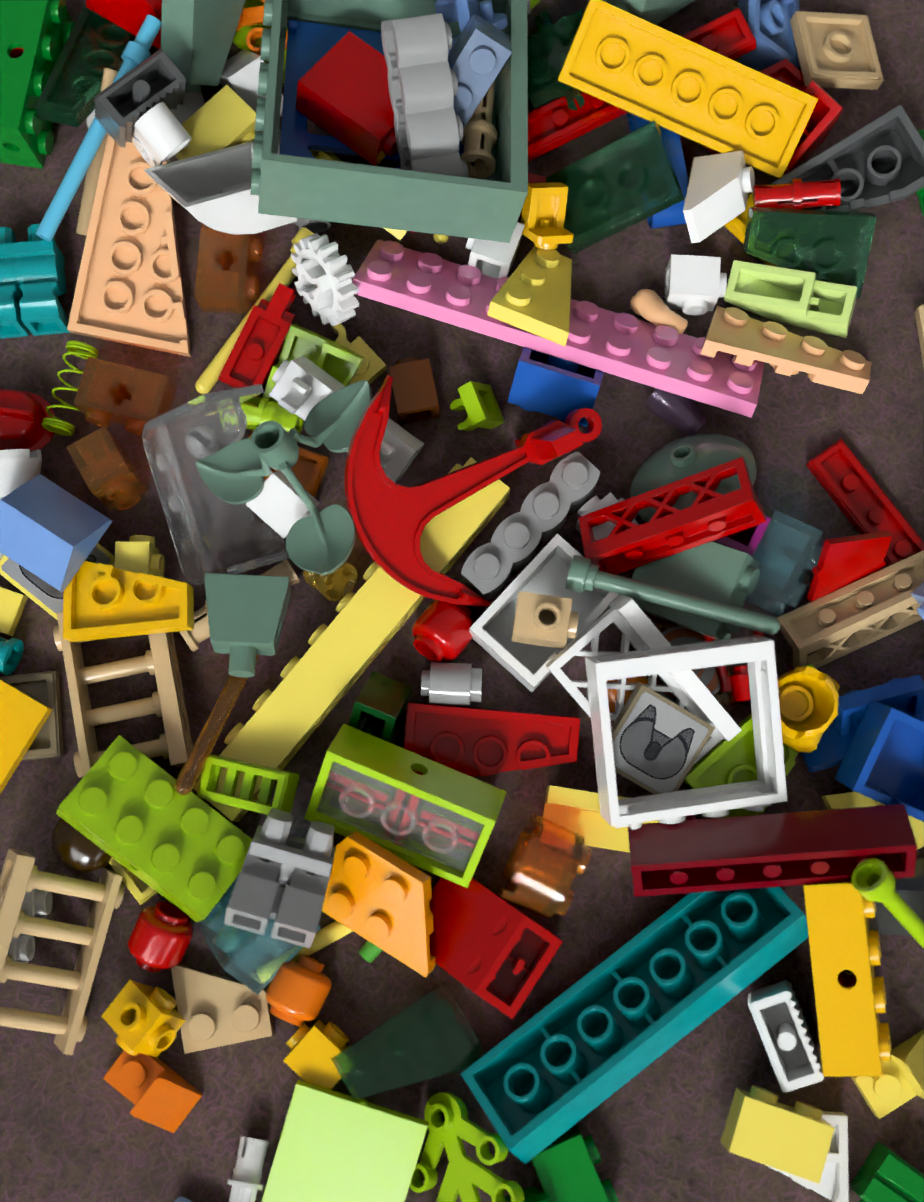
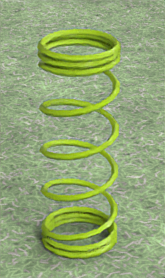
M70 340L66 343L68 352L63 355L65 363L73 369H64L57 373L60 381L68 387H56L52 390L53 396L62 404L48 406L46 411L52 418H44L41 424L46 430L64 436L74 435L73 432H75L74 429L76 427L69 422L55 417L50 413L49 409L62 407L81 411V408L63 401L55 395V391L73 390L83 394L87 392L67 383L60 377V374L62 372H76L92 376L91 373L82 371L66 360V356L73 354L79 358L94 361L97 360L99 354L95 347L76 340Z

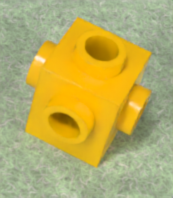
M133 980L128 981L101 1016L117 1033L116 1043L133 1056L142 1053L158 1057L162 1051L166 1050L173 1043L177 1031L186 1021L174 1009L177 1001L168 992L159 987L154 988Z

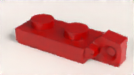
M279 283L270 302L261 299L258 306L254 305L219 375V381L254 398L259 397L272 366H274L283 348L289 329L296 316L289 312L297 295L295 290Z

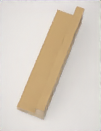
M924 550L777 617L780 622L779 630L793 648L794 669L807 663H811L817 669L922 620L917 612V608L920 605L911 593L924 582Z

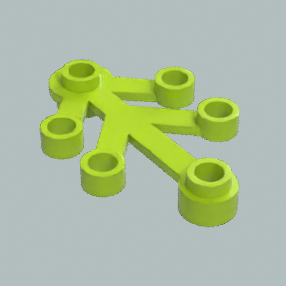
M441 1092L433 1095L428 1100L424 1111L425 1121L429 1122V1135L420 1162L416 1163L409 1186L410 1189L416 1193H421L435 1187L438 1180L436 1167L445 1147L449 1164L436 1202H456L458 1195L461 1202H482L477 1187L489 1194L492 1202H506L504 1198L505 1189L510 1193L511 1202H524L523 1190L517 1182L512 1180L505 1181L467 1156L462 1141L463 1139L476 1147L477 1156L483 1164L493 1165L505 1160L508 1154V1148L498 1133L491 1134L470 1121L466 1105L454 1094ZM442 1111L445 1115V1122L442 1117ZM489 1142H492L495 1146V1156L489 1151ZM420 1170L423 1172L425 1176L424 1183L421 1181L419 1176Z

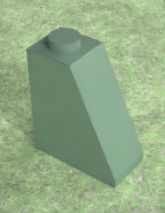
M162 0L161 50L166 53L186 77L185 92L201 93V85L218 86L245 0Z

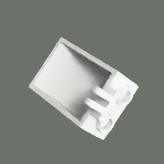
M279 129L278 152H277V154L280 153V139H281V130H280V129ZM253 141L144 169L165 192L193 217L216 231L233 235L256 234L297 221V218L258 213L259 195H250Z

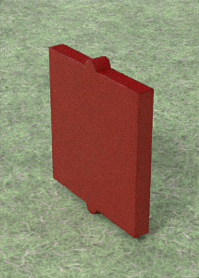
M885 531L825 539L818 564L812 569L814 576L807 599L813 602L880 571L886 565L884 559L892 535Z

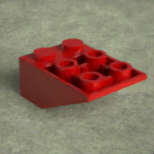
M441 877L431 891L432 898L429 901V908L433 914L434 931L429 935L430 956L435 957V963L513 1020L563 941L553 932L474 878L471 879L468 888Z

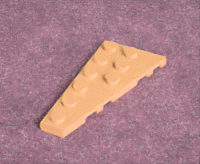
M108 133L67 330L74 334L191 357L172 197L144 171V169L151 168V166L138 152L133 141L126 142V147H121Z

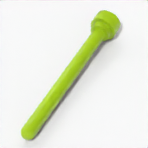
M867 859L858 864L851 877L854 888L866 900L881 902L924 949V922L896 892L894 874L878 859Z

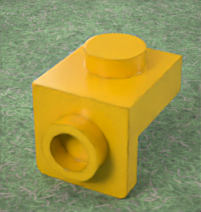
M561 182L528 183V194L521 214V223L525 225L522 235L533 241L534 246L537 248L552 250L557 249L558 244L573 243L574 234L564 228L569 187Z

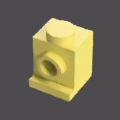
M132 535L129 537V541H115L114 567L135 573L141 572L164 577V556L159 554V550L155 547L154 537Z

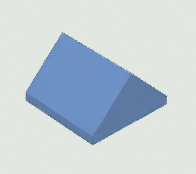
M738 0V8H740L757 43L755 50L737 58V62L752 69L764 70L787 59L799 69V58L790 23L794 13L799 11V0Z
M38 474L0 499V552L63 593L113 521L43 475Z

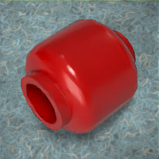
M434 600L430 603L412 626L415 649L432 662H450L456 659L473 638L469 632V628L473 625L470 618L472 613L466 605H456L439 600Z
M158 902L156 906L144 908L128 940L127 945L130 953L137 959L136 963L144 970L159 972L161 969H171L179 965L190 943L194 928L188 919L189 916L172 903Z

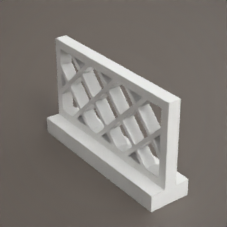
M621 594L608 605L610 607L608 611L545 665L590 718L587 681L570 680L560 669L573 656L591 657L629 652V642L637 651L671 646L635 601ZM613 622L622 633L620 652L598 651L599 634ZM591 641L590 650H581ZM692 670L648 675V684H643L653 691L672 692L676 697V704L683 709L685 708L688 712L715 727L694 764L721 740L725 739L729 742L742 731ZM657 675L665 685H656ZM626 678L618 679V683L606 682L607 689H617L615 713H610V720L615 721L622 710L625 690H634L637 683H626ZM577 687L587 688L586 698L577 689Z

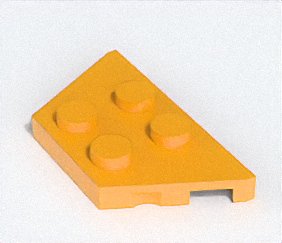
M355 831L335 846L336 852L322 912L426 978L436 965L435 957L430 956L429 935L434 931L433 914L429 908V901L432 898L431 877Z

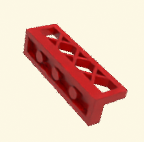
M743 457L578 517L585 558L592 559V564L600 566V571L615 575L767 522L764 509L754 493L748 467ZM738 474L741 489L724 495L714 492L722 480ZM688 492L698 495L691 507L683 510L673 507L680 495ZM647 507L657 510L649 522L641 525L632 523L639 510ZM606 522L616 524L608 537L597 541L594 540L593 527Z

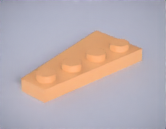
M716 307L700 353L701 355L715 358L717 351L735 355L733 358L734 363L750 367L754 360L766 362L774 368L775 373L790 377L791 375L798 374L800 371L808 373V378L814 383L859 394L864 393L870 381L872 362L867 361L861 354L851 350L842 352L834 349L814 336L802 337L788 332L783 325L776 322L768 321L764 323L750 318L744 311L734 307Z

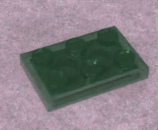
M655 121L546 178L547 183L561 182L569 187L564 228L574 234L573 243H567L568 249L574 254L685 200L660 127Z

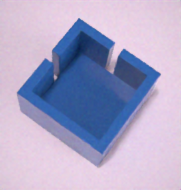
M871 699L834 779L851 790L882 804H904L909 816L924 822V722Z

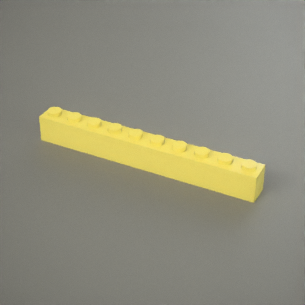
M470 457L464 466L458 463L449 473L474 464L477 461ZM498 479L438 514L428 522L420 537V551L425 563L432 570L445 576L509 499L510 488ZM373 562L363 575V579L366 581L356 594L350 591L342 598L335 609L339 613L329 626L323 623L315 630L308 640V644L311 645L309 650L301 659L295 656L289 661L280 674L283 678L282 682L273 692L267 689L257 699L252 707L256 713L245 725L240 722L229 732L224 740V743L228 746L219 756L283 770L426 597L399 584ZM205 762L195 775L199 780L192 788L197 792ZM226 767L221 768L216 792H223L228 771ZM239 772L234 796H240L245 772ZM257 776L252 800H258L263 776ZM207 800L232 822H240L249 811Z

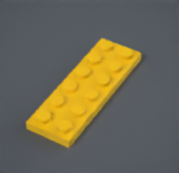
M602 0L588 1L557 78V81L721 154L743 150L746 165L778 179L783 177L818 101V98Z

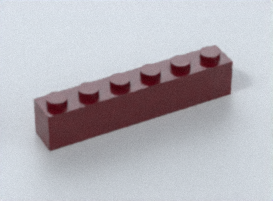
M904 804L687 820L677 824L647 823L642 824L641 828L635 830L628 827L634 897L851 882L852 873L856 866L867 859L881 860L894 874L895 878L915 877L917 843Z

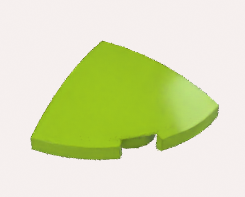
M293 324L286 336L278 364L272 366L262 399L266 397L272 401H277L269 395L276 385L272 378L285 360L290 362L293 359L305 356L337 381L347 386L356 375L364 357L320 334Z

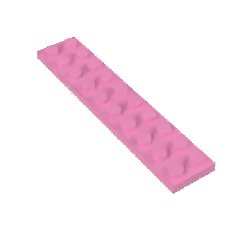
M378 239L353 278L352 283L359 288V292L356 295L752 418L758 403L765 362L754 360L750 367L734 363L733 358L735 355L717 351L715 358L701 355L705 337L696 338L686 334H678L670 326H656L638 320L635 316L628 313H615L599 308L592 302L573 299L570 301L569 335L564 347L487 316L490 301L509 277H500L499 279L483 275L477 267L450 262L434 253H421L405 248L395 241H382Z

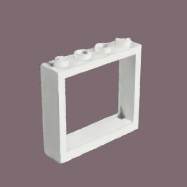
M755 635L585 657L600 815L611 827H630L632 830L642 827V822L659 820L663 824H677L684 822L686 816L702 814V816L709 818H718L729 815L730 809L745 807L748 811H763V807L771 806V803L787 801L774 640ZM747 662L757 780L618 800L606 681Z

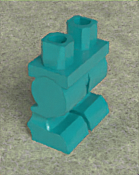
M31 224L28 227L27 242H16V234L11 228L0 227V339L29 336V331L33 336L70 333L67 330L69 322L67 313L57 299L61 294L67 293L64 255L57 246L55 235L52 241L49 242L35 234L40 224Z

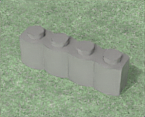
M442 13L381 21L382 45L388 67V88L394 112V130L400 156V169L469 178L467 165L460 158L459 141L463 139V125L453 108L454 96L457 95L458 82L455 72L450 69L448 63V50L452 47V33L448 23L444 22Z
M574 452L563 458L554 468L549 482L537 486L527 495L520 512L510 515L498 525L493 533L491 542L478 547L469 555L461 571V582L486 601L496 597L506 587L511 572L526 566L537 553L540 542H544L556 535L565 524L568 513L578 510L591 498L598 482L600 471L579 452Z

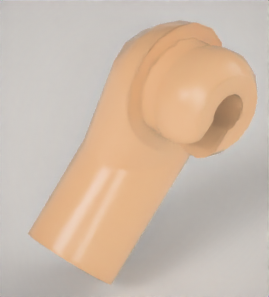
M640 289L632 297L630 306L635 314L642 316L656 326L666 325L674 328L678 334L684 333L688 321L670 310L654 290Z

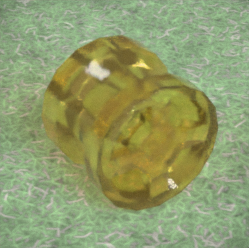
M345 561L333 573L320 575L304 570L303 576L311 587L318 589L319 593L329 601L335 602L342 600L348 592L354 589L358 574L356 568L348 561Z

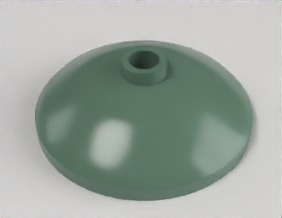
M715 433L685 436L662 446L643 462L632 480L630 498L743 457L747 464L753 486L756 480L757 466L751 450L738 439ZM738 474L722 480L714 492L724 495L741 489ZM692 492L680 495L673 507L678 510L691 507L698 495ZM647 507L639 510L637 514L644 521L649 522L657 510Z

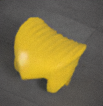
M799 666L777 678L782 742L797 752L810 753L817 749L823 733L838 715V692L840 685L826 673H822L813 667Z

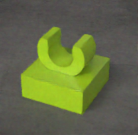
M470 381L457 388L461 398L454 400L450 404V408L452 411L466 409L468 414L467 419L457 425L459 430L472 431L477 427L492 429L505 422L490 385Z

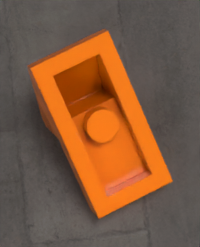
M123 1051L102 1078L135 1105L130 1111L132 1116L172 1133L176 1132L203 1096L201 1092L159 1058L142 1053L133 1056Z

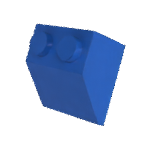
M524 347L518 361L507 402L518 405L526 411L541 412L557 417L565 422L568 414L575 409H593L604 372ZM583 417L578 424L587 427L588 421Z

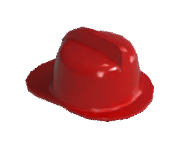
M0 389V450L30 449V452L37 449H43L51 441L54 433L46 430L41 425L44 418H52L46 411L50 404L44 398L26 391ZM50 408V409H49L50 413L53 414V415L56 417V415H55L53 409Z

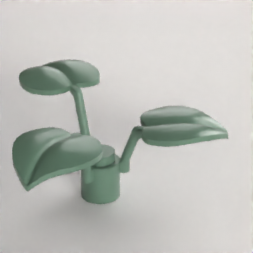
M362 380L350 384L316 404L307 415L304 423V429L310 437L299 434L294 428L290 429L287 433L278 422L266 421L255 428L251 438L235 441L213 455L196 460L198 472L206 486L218 498L234 505L244 504L257 498L264 487L263 476H269L272 473L271 468L281 470L311 513V516L301 518L293 524L286 538V550L290 559L303 570L326 575L333 573L342 566L354 547L356 527L350 513L341 505H330L321 512L318 511L316 505L291 470L299 457L297 442L314 448L324 443L327 449L334 453L348 451L354 431L366 407L372 400L369 383L367 380Z

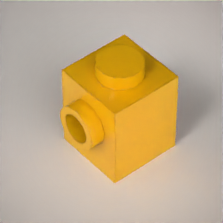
M318 1020L311 1029L303 1023L286 1042V1045L292 1050L283 1061L305 1082L331 1090L353 1066L357 1056L345 1045L349 1039L338 1026L332 1022L325 1026Z

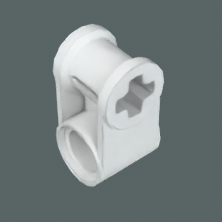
M160 102L135 123L132 141L145 161L151 167L162 165L163 162L173 157L181 149L187 147L192 137L166 104Z

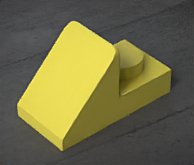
M924 1029L892 1049L891 1061H883L882 1076H850L871 1111L878 1119L883 1118L917 1095L924 1099Z

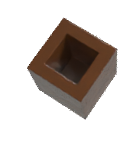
M406 357L398 360L396 365L388 366L389 375L393 377L392 390L399 424L404 425L439 418V403L429 358L420 360L419 357Z

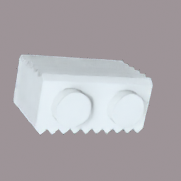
M785 980L749 993L747 1004L782 1092H790L823 1081L822 1060H820L816 1043L813 1042L809 1026L806 1025L802 1009L799 1008V1001L796 999L795 991L792 990V983Z

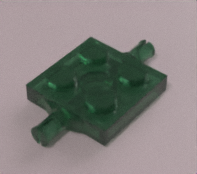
M580 9L571 15L562 17L553 24L550 14L541 12L544 23L539 14L536 15L534 20L539 32L527 37L528 97L533 107L537 108L552 99L565 96L568 108L578 110L574 99L576 98L580 108L584 105L585 100L581 91L557 81V78L584 13Z

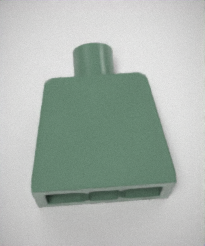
M205 573L209 632L213 650L216 653L230 654L229 675L253 677L255 676L256 655H276L291 597L289 577Z

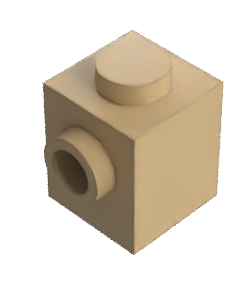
M519 591L511 642L564 649L567 638L575 639L579 612L571 611L572 599Z

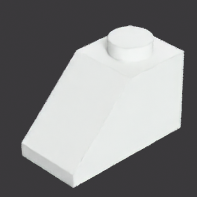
M743 150L694 157L683 208L691 243L701 242L746 210L748 193L754 192L755 176L753 167H746Z

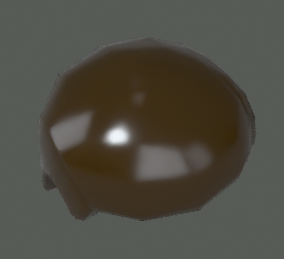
M62 818L57 821L52 832V849L61 864L80 873L92 872L108 865L112 858L109 854Z

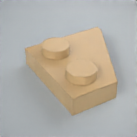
M182 964L171 968L178 1013L186 1020L180 1028L184 1054L265 1038L275 1034L272 1015L269 1012L270 1004L265 997L267 989L248 983L236 982L231 980V978L217 974L212 975L194 970Z

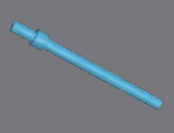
M152 15L146 16L135 40L128 42L121 55L124 61L113 83L151 56L149 49L161 28V21ZM96 117L35 233L46 241H52L107 133Z

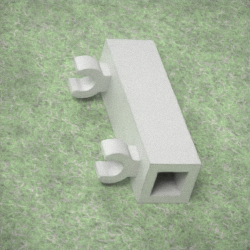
M301 356L290 362L285 360L279 366L272 378L276 385L269 395L277 400L278 404L291 414H296L305 421L307 415L316 404L346 386L305 356ZM388 418L379 453L380 463L386 476L396 483L409 468L424 446V443L390 418Z

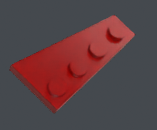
M408 702L404 749L471 777L577 762L580 717Z

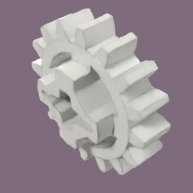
M318 233L300 239V242L293 245L296 252L291 254V258L296 264V267L292 268V273L298 277L295 286L299 296H304V304H311L312 315L314 317L320 315L324 325L330 323L331 326H335L356 315L354 308L359 307V302L354 297V294L359 292V288L352 283L355 273L351 264H346L348 259L346 254L340 256L338 244L336 242L329 243L326 234L319 236Z

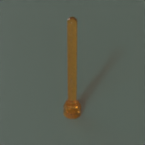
M229 676L175 782V790L178 794L187 795L192 791L248 677Z

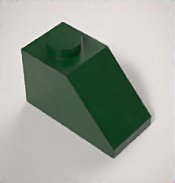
M372 671L354 703L348 725L391 743L402 719L412 687Z

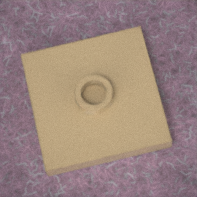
M796 11L790 23L805 87H808L812 81H815L820 87L871 90L879 88L884 79L868 15Z

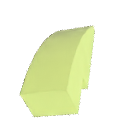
M734 260L724 301L774 321L823 334L847 338L856 302L857 287L817 281L816 273Z

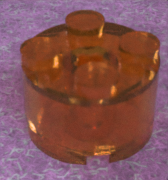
M533 814L528 821L536 825L530 833L522 830L518 836L502 874L510 879L508 887L506 889L499 886L498 896L547 919L552 917L554 913L564 916L574 896V891L569 888L576 872L582 874L585 871L591 858L592 849L584 846V836L537 814Z

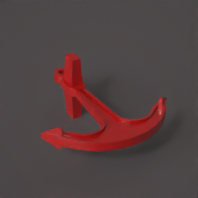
M387 375L382 386L366 407L351 438L347 452L344 486L346 503L356 527V534L372 560L388 576L409 590L430 599L456 605L489 607L492 604L491 602L486 601L464 584L432 570L425 563L420 551V537L425 525L438 514L528 462L544 465L552 459L582 446L583 442L593 441L601 432V417L593 409H575L568 414L565 423L552 420L537 429L524 433L523 437L514 440L516 447L417 486L404 487L389 479L380 463L379 452L389 418L393 377ZM583 417L589 424L585 433H582L578 428V423Z

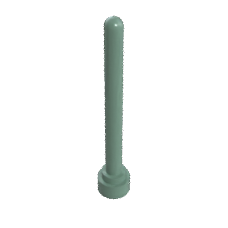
M574 555L566 581V589L584 593V590L593 592L595 587L766 634H775L780 629L779 620L773 616L599 570L600 566L592 564V559Z

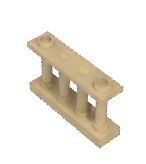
M63 612L57 613L58 626L54 627L53 634L57 649L63 651L79 750L74 753V766L77 775L84 777L106 751H98L94 726L156 714L157 717L163 718L165 733L160 734V739L132 745L149 759L163 756L165 760L170 759L172 766L183 767L196 764L173 632L148 634L151 649L146 650L145 655L84 667L81 643L87 641L69 642L63 639ZM145 672L155 675L158 691L153 692L152 697L91 709L87 684Z
M8 849L0 876V983H5L7 979L69 990L61 1016L0 1006V1026L56 1034L54 1044L63 1054L73 1055L76 1042H81L86 1032L87 1016L84 1013L114 909L119 908L123 900L124 883H121L123 876L113 870L103 868L98 883L38 871V866L34 865L35 857L24 851ZM38 889L94 900L87 927L26 916L25 911L21 910L25 893ZM20 934L81 944L74 971L12 961L11 955H7L12 937L17 938Z

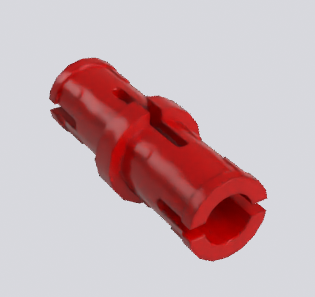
M794 178L792 183L754 185L755 213L781 209H792V213L802 212V208L840 206L841 202L840 178L802 182L801 178Z

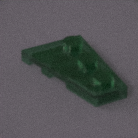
M749 207L743 249L750 255L782 268L816 273L817 281L856 286V297L860 299L877 217L872 213Z

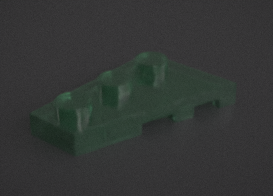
M442 983L332 1057L331 1060L352 1097L360 1099L466 1069L484 1056L486 1051L446 983Z

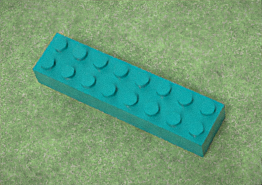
M780 887L689 893L464 1070L461 1076L509 1151L526 1164L809 938L806 916Z

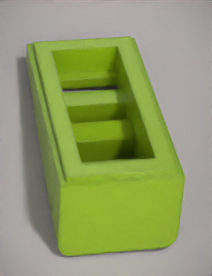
M207 754L197 796L202 799L266 815L273 808L291 814L299 774ZM226 767L228 771L223 792H216L221 768ZM239 772H245L240 796H234ZM257 776H263L258 800H252ZM275 780H278L273 804H270Z

